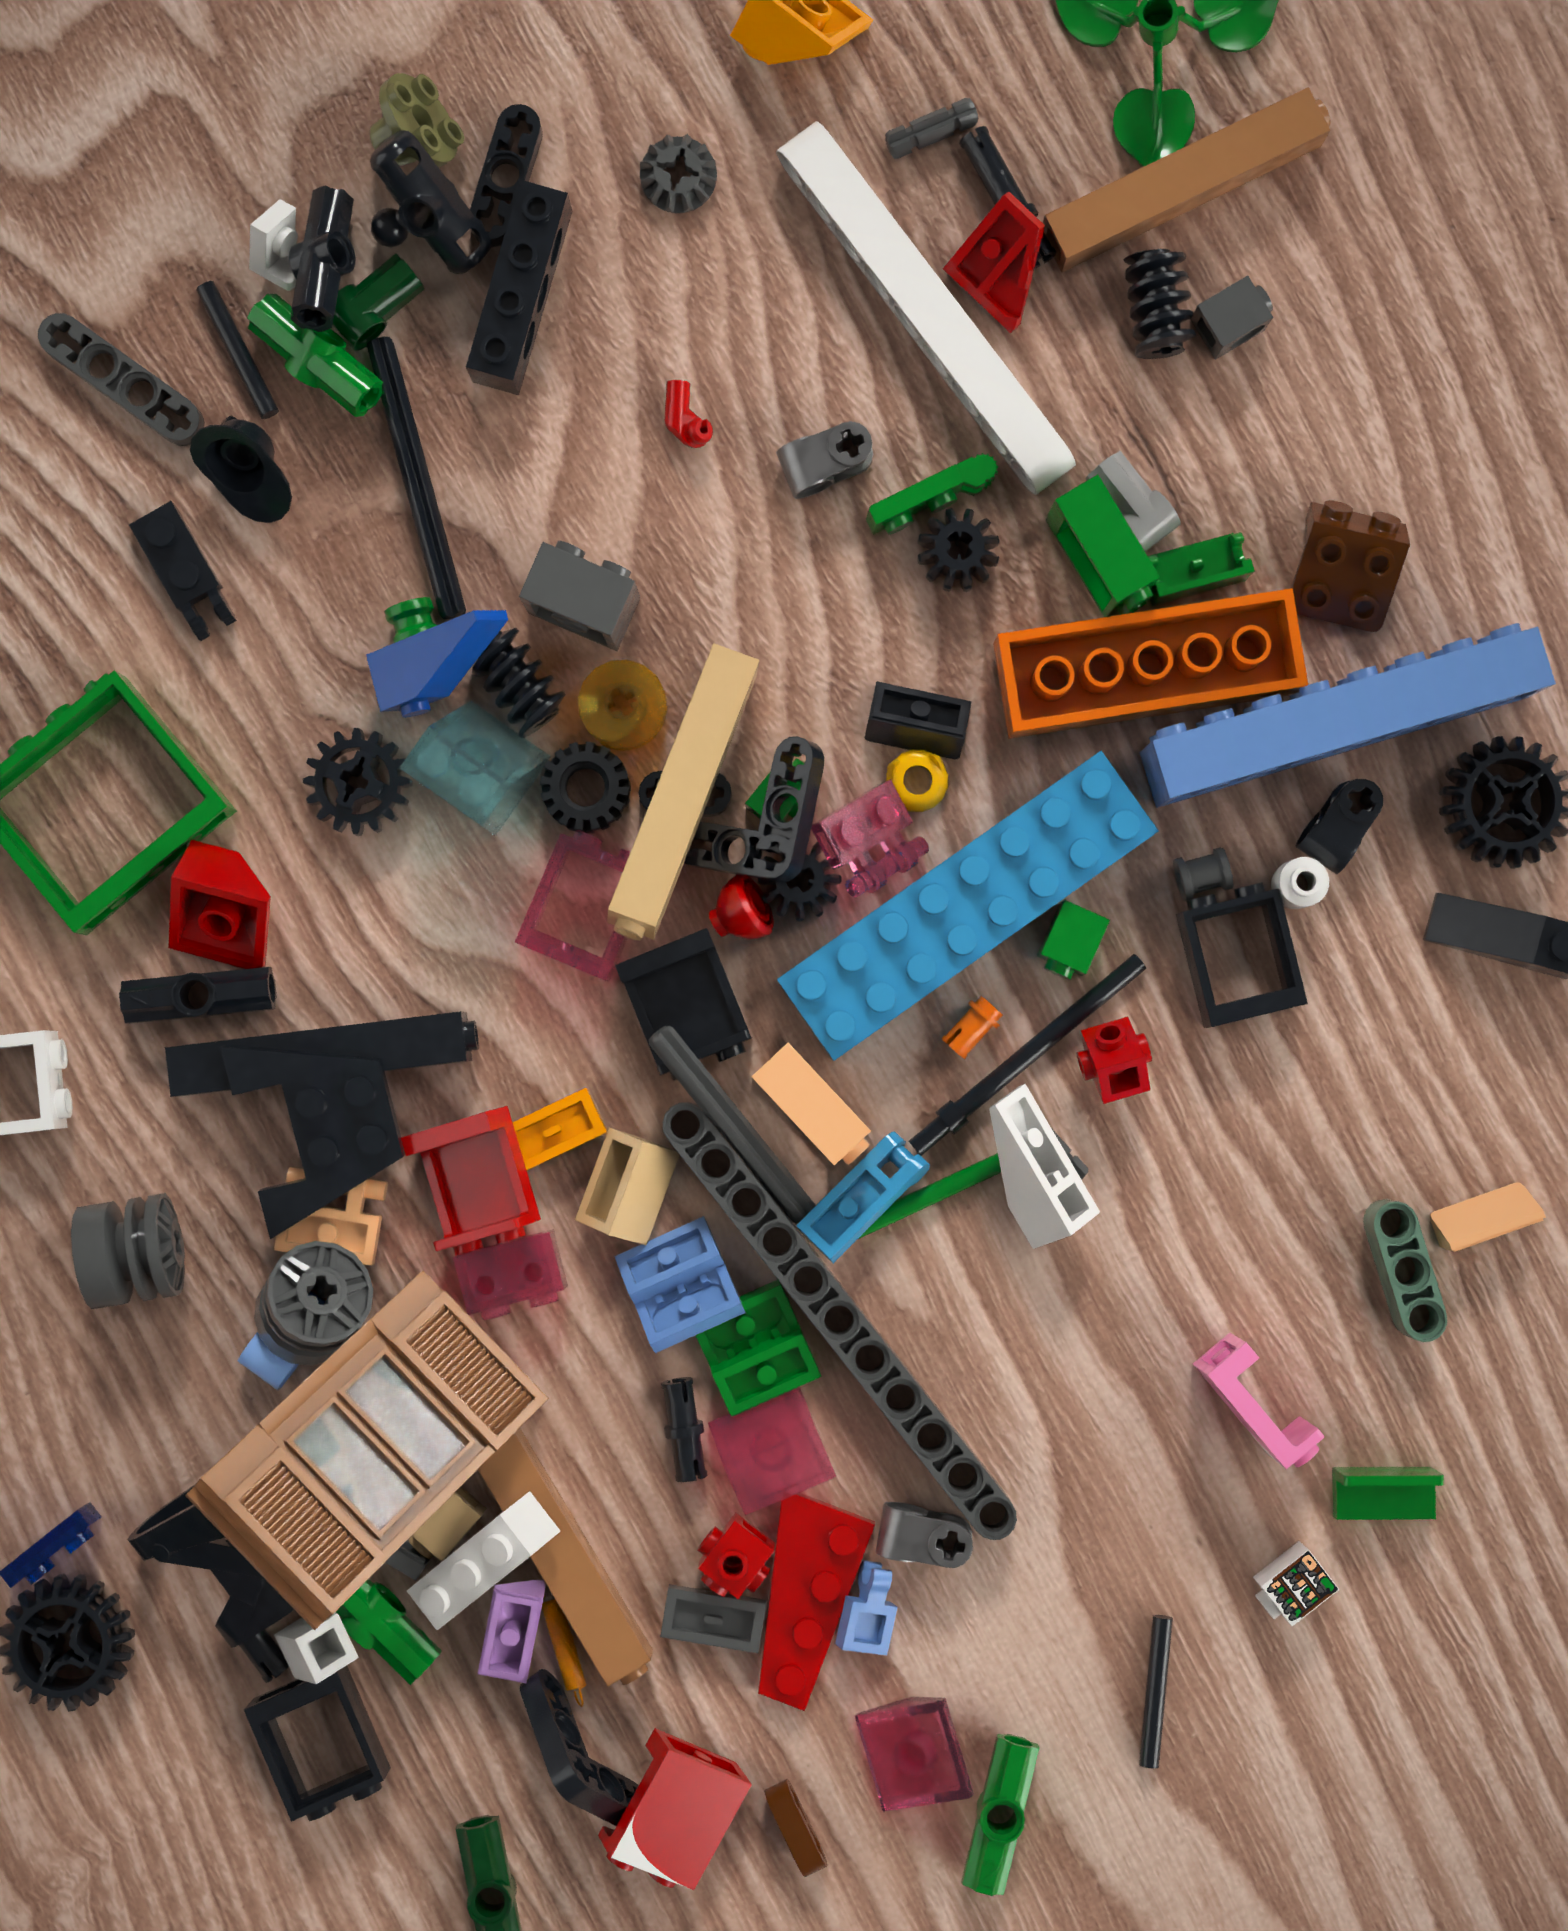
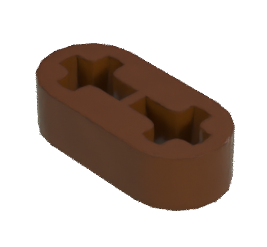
M786 1779L765 1789L764 1792L770 1810L802 1875L807 1877L827 1867L828 1864L823 1849L790 1781Z

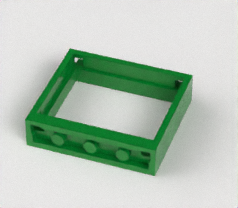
M115 670L109 675L105 673L96 682L91 680L83 689L86 693L71 706L64 704L58 707L46 718L47 726L34 737L27 735L19 739L9 748L7 753L10 757L0 764V800L122 699L205 799L80 903L0 808V844L73 933L88 935L179 860L185 853L191 840L202 841L237 812L127 677Z

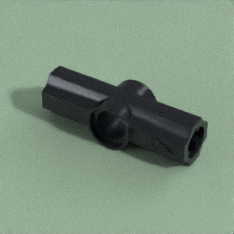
M325 185L313 190L304 241L292 246L289 252L290 267L297 279L290 319L301 329H312L322 332L332 328L341 276L350 273L355 267V252L348 239L354 199L344 189H333Z
M272 967L209 973L191 972L179 976L121 981L119 993L120 1010L125 1024L193 1017L207 1018L213 1015L274 1010L277 998ZM197 982H202L208 988L209 997L203 1007L196 1009L190 1004L188 994L191 986Z

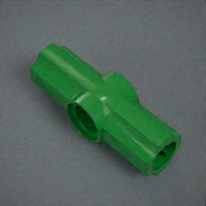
M266 294L261 301L254 304L247 317L249 320L248 329L286 359L284 367L293 377L308 386L321 388L354 417L364 416L368 410L376 406L383 394V381L345 351L346 342L332 329L322 332L312 329H301L290 319L292 306L277 294Z
M368 1579L336 1611L349 1636L365 1649H374L409 1685L418 1679L442 1652L405 1615L406 1609L397 1596L379 1582L373 1583Z
M997 1734L984 1789L977 1801V1818L961 1879L962 1885L978 1893L990 1896L1004 1895L1017 1839L1024 1829V1810L1040 1749L1037 1743L1031 1742L1024 1737L1012 1734ZM997 1805H1007L1013 1809V1814L1007 1822L1000 1824L994 1823L987 1818L989 1811Z

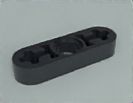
M522 104L511 105L500 114L470 207V211L485 229L480 218H489L494 207L492 197L486 196V194L490 193L493 197L500 200L498 216L503 225H494L491 232H487L491 238L492 247L502 244L520 179L529 182L543 137L537 113L532 108ZM520 120H525L531 134L522 133L517 146L518 155L511 151L514 138L509 126L517 127ZM511 164L519 170V178L513 186L502 188L492 181V174L498 166ZM471 230L476 240L480 242L478 235Z

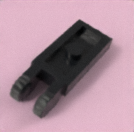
M172 501L129 524L175 607L182 612L198 640L206 639L210 636L205 620L199 615L194 604L209 597L213 604L216 615L226 626L237 621L220 590L223 588L181 513Z

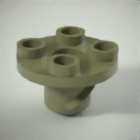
M397 73L381 85L379 102L382 118L370 128V140L374 150L385 139L401 130H406L418 139L439 168L446 165L456 156L457 149L464 143L465 138L461 127L449 117L444 106L439 101L436 85L426 75L419 74L414 78L408 74ZM407 147L394 160L399 166L414 163L416 160L419 161V158L412 148Z

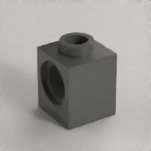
M1246 276L1197 305L1191 321L1216 360L1265 331L1273 319L1271 314L1273 306L1266 291L1260 285L1255 287L1249 276Z

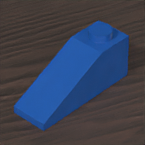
M473 610L366 654L380 712L401 711L403 718L419 716L430 712V703L448 697L506 624L508 621L506 610Z

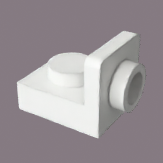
M279 199L250 224L249 269L279 287L291 291L295 288L297 280L289 263L290 249L296 244L298 234L295 231L296 208Z

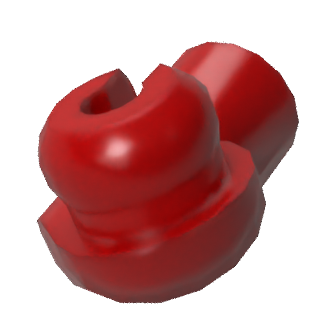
M683 380L667 381L664 419L666 428L685 446L691 448L704 446L712 438L713 427L707 419L702 420L689 409L691 384Z

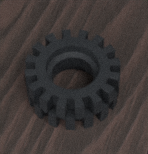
M575 742L569 744V747L564 750L560 748L554 753L555 757L551 762L548 760L544 766L545 773L540 779L542 801L545 803L551 816L569 830L575 832L583 831L585 833H594L595 830L599 829L605 830L610 827L609 825L613 821H618L622 816L624 808L628 806L631 785L628 773L617 755L615 756L610 749L603 745L602 747L595 745L594 742H586V744ZM582 769H590L602 776L605 784L604 794L594 805L585 807L576 805L567 794L568 780L575 772Z

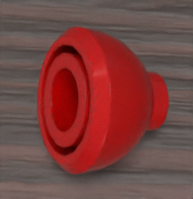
M736 874L729 879L718 895L716 908L709 911L711 924L721 937L731 934L741 939L752 940L763 938L772 933L774 926L772 910L769 903H764L762 899L764 893L752 878Z

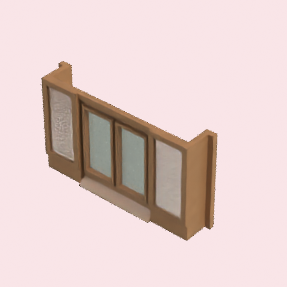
M422 1270L206 1472L185 1496L292 1608L316 1630L549 1398L455 1300Z

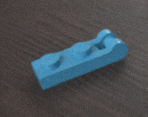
M895 1131L886 1135L796 1225L799 1231L833 1264L910 1186L920 1181L930 1168V1164L921 1155L913 1156L905 1148L906 1141ZM890 1161L899 1168L891 1178L880 1170Z

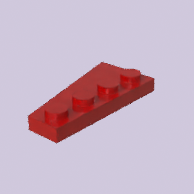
M784 1486L782 1489L758 1694L805 1711L841 1617L845 1596H848L875 1527V1521Z

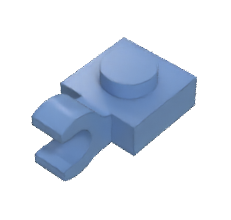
M862 1560L858 1573L859 1597L845 1596L835 1644L842 1650L886 1656L888 1654L898 1607L892 1602L886 1601L892 1582V1571L882 1569V1564L879 1562Z

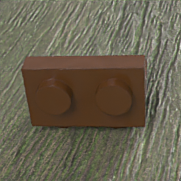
M1328 500L1325 501L1324 505L1311 502L1305 519L1307 540L1291 587L1293 588L1297 615L1369 632L1379 631L1384 624L1410 547L1406 524L1401 523L1398 517L1385 512H1373L1372 516L1353 512L1351 506L1338 501Z

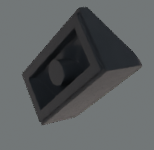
M876 681L864 738L874 743L907 750H926L940 757L959 759L965 740L972 701Z

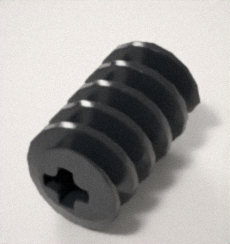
M1168 249L1145 250L1131 254L1123 259L1126 264L1131 265L1125 271V279L1128 283L1133 284L1128 289L1127 296L1131 302L1136 303L1130 309V318L1138 322L1132 330L1135 340L1141 342L1135 347V356L1138 358L1160 359L1178 355L1185 351L1183 342L1196 336L1195 330L1184 329L1180 326V323L1193 317V311L1178 309V304L1191 298L1189 291L1176 290L1175 285L1189 278L1187 272L1173 270L1174 265L1185 261L1186 254L1184 252L1170 251Z
M513 628L503 632L499 631L472 667V673L476 677L489 675L484 683L486 692L492 693L502 690L496 698L495 704L501 709L513 706L507 715V720L510 724L526 721L519 731L520 738H525L538 731L559 713L558 705L566 694L564 691L550 695L546 692L554 680L553 676L549 675L539 679L535 677V673L542 665V661L540 659L529 663L523 661L531 647L529 644L518 647L512 646L511 643L519 633L517 628Z

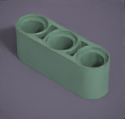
M1390 1199L1377 1200L1366 1209L1363 1222L1392 1322L1403 1335L1417 1341L1431 1342L1439 1338L1445 1331L1447 1313L1418 1217L1414 1210L1405 1203ZM1395 1209L1400 1216L1401 1224L1396 1233L1387 1236L1383 1233L1380 1226L1381 1217L1386 1211ZM1410 1257L1415 1264L1414 1275L1409 1281L1400 1283L1395 1276L1396 1264L1400 1259ZM1425 1305L1429 1311L1428 1323L1420 1330H1413L1409 1322L1410 1313L1415 1307Z

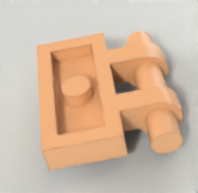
M289 1167L286 1183L304 1179V1170L302 1168ZM373 1179L365 1180L343 1194L348 1195L345 1210L325 1206L278 1234L274 1250L288 1252L297 1245L314 1241L335 1243L354 1253L363 1264L374 1265L382 1215L363 1213L366 1198L384 1201L388 1182Z

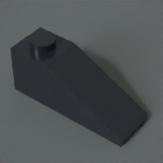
M1435 893L1423 938L1424 941L1561 979H1568V922L1544 915Z

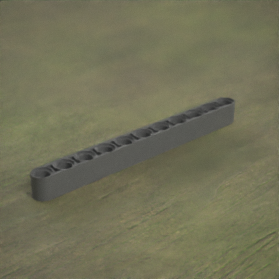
M681 1102L672 1106L665 1113L662 1122L663 1132L672 1146L974 1529L982 1537L990 1540H1001L1009 1536L1015 1528L1017 1516L1016 1510L1006 1492L697 1104L691 1102ZM681 1110L692 1111L699 1119V1130L691 1138L679 1137L672 1128L673 1117ZM711 1149L723 1150L730 1159L729 1171L720 1177L709 1175L702 1166L704 1154ZM742 1188L755 1190L761 1198L759 1210L752 1215L740 1214L733 1206V1196ZM773 1227L784 1228L792 1237L791 1246L781 1254L769 1252L763 1244L764 1234ZM811 1266L820 1271L822 1283L817 1290L806 1293L800 1291L794 1284L795 1273L802 1267ZM841 1305L847 1307L853 1314L851 1325L843 1331L831 1330L824 1321L826 1312L834 1306ZM865 1345L879 1347L883 1352L882 1363L872 1370H866L857 1365L855 1357L861 1347ZM896 1384L908 1385L914 1391L912 1402L905 1408H894L886 1401L888 1391ZM929 1423L938 1424L944 1429V1438L935 1447H925L917 1440L919 1430ZM958 1463H968L975 1468L973 1480L965 1486L954 1485L948 1480L950 1469ZM990 1502L1001 1503L1006 1509L1002 1521L995 1525L985 1524L979 1518L981 1509Z

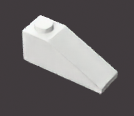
M1026 1084L1017 1087L989 1108L1007 1204L1033 1249L1071 1236L1100 1213Z

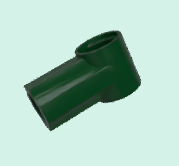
M395 253L357 286L350 284L338 291L333 327L354 351L362 350L367 347L369 341L378 338L383 333L388 319L425 288L408 264Z

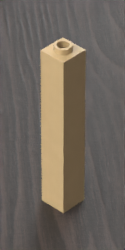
M715 643L712 645L608 908L607 923L615 925L614 931L624 937L633 940H642L643 936L655 939L756 680L759 659Z

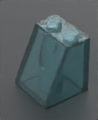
M469 701L428 726L399 768L419 784L496 836L551 756L527 739L520 738L519 734L474 702Z

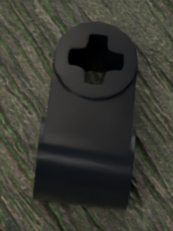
M1355 779L1339 784L1332 791L1320 811L1305 827L1296 842V848L1319 861L1336 875L1340 873L1352 859L1361 844L1362 838L1381 812L1383 795L1380 788L1374 782L1367 779ZM1361 792L1360 802L1365 807L1362 810L1351 812L1349 809L1353 802L1347 796L1348 794Z

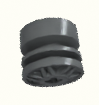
M166 1193L150 1195L146 1202L141 1197L128 1199L124 1217L114 1201L76 1208L71 1227L73 1263L80 1292L85 1303L91 1309L129 1303L133 1293V1284L137 1294L143 1301L155 1299L158 1292L163 1298L181 1294L185 1274L184 1241L176 1211Z
M314 1241L295 1246L280 1257L256 1298L254 1320L260 1339L274 1355L289 1363L312 1366L325 1362L362 1327L371 1311L373 1286L368 1270L354 1253L335 1243ZM312 1289L317 1290L320 1298H327L323 1305L318 1304L316 1296H308Z

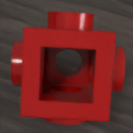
M1128 1016L1081 1030L1084 1050L1076 1053L1079 1067L1085 1081L1093 1079L1103 1104L1151 1090L1147 1063L1152 1061L1149 1044L1144 1033L1135 1034Z
M735 1512L722 1531L714 1526L698 1547L697 1551L703 1555L698 1569L704 1573L701 1580L712 1591L722 1597H725L729 1592L739 1599L746 1588L754 1593L770 1571V1568L765 1563L775 1551V1542ZM729 1556H737L741 1559V1561L738 1563H731L726 1558Z

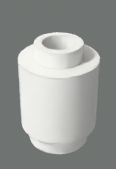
M1299 857L1277 868L1271 880V889L1279 888L1284 907L1302 909L1317 904L1325 897L1329 888V876L1325 867L1319 861L1309 857ZM1300 873L1307 880V891H1303L1297 886L1296 879Z

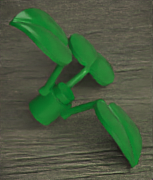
M1056 0V6L1067 31L1077 41L1092 47L1108 46L1118 37L1121 25L1130 28L1138 22L1141 38L1145 43L1153 46V91L1145 88L1130 91L1117 104L1113 117L1114 132L1119 144L1142 167H1145L1184 148L1194 130L1195 108L1190 95L1182 89L1162 91L1163 46L1171 43L1177 36L1179 21L1198 32L1208 29L1211 43L1220 50L1235 53L1243 52L1255 47L1265 38L1271 28L1279 0H1194L1195 13L1202 21H1198L1187 14L1185 7H1177L1175 0H1142L1139 6H1137L1138 0Z

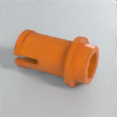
M982 995L976 1002L973 1000L968 1002L971 1008L941 1038L964 1060L993 1026L996 1029L1000 1026L997 1021L1003 1016Z

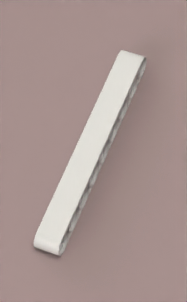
M815 121L780 147L776 153L790 178L1026 488L1034 495H1037L1076 466L1075 459L1067 445L824 126Z

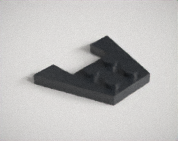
M232 1045L220 1047L232 1095L281 1084L305 1178L262 1188L258 1191L270 1239L404 1157L405 1152L401 1141V1134L381 1058Z

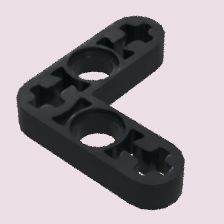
M799 736L783 740L777 747L773 757L758 831L700 822L693 840L701 839L713 843L712 852L698 848L689 849L684 864L777 882H788L794 879L801 872L805 860L824 769L825 757L822 749L816 743ZM802 754L806 756L804 765L799 764L796 767L792 765L794 756L799 757ZM787 781L802 783L801 789L799 790L787 785ZM794 796L798 802L797 814L791 821L783 822L780 817L781 804L786 798ZM742 838L746 846L744 857L740 862L732 864L728 858L729 846L734 840ZM762 851L775 854L785 853L784 863L779 862L775 864L761 859Z
M541 1669L528 1678L527 1683L520 1684V1693L551 1781L559 1794L569 1803L617 1826L639 1785L589 1758L562 1686L550 1672Z

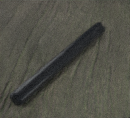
M390 337L376 338L367 343V350L374 375L383 381L381 401L439 615L443 619H454L465 614L466 607L396 349Z

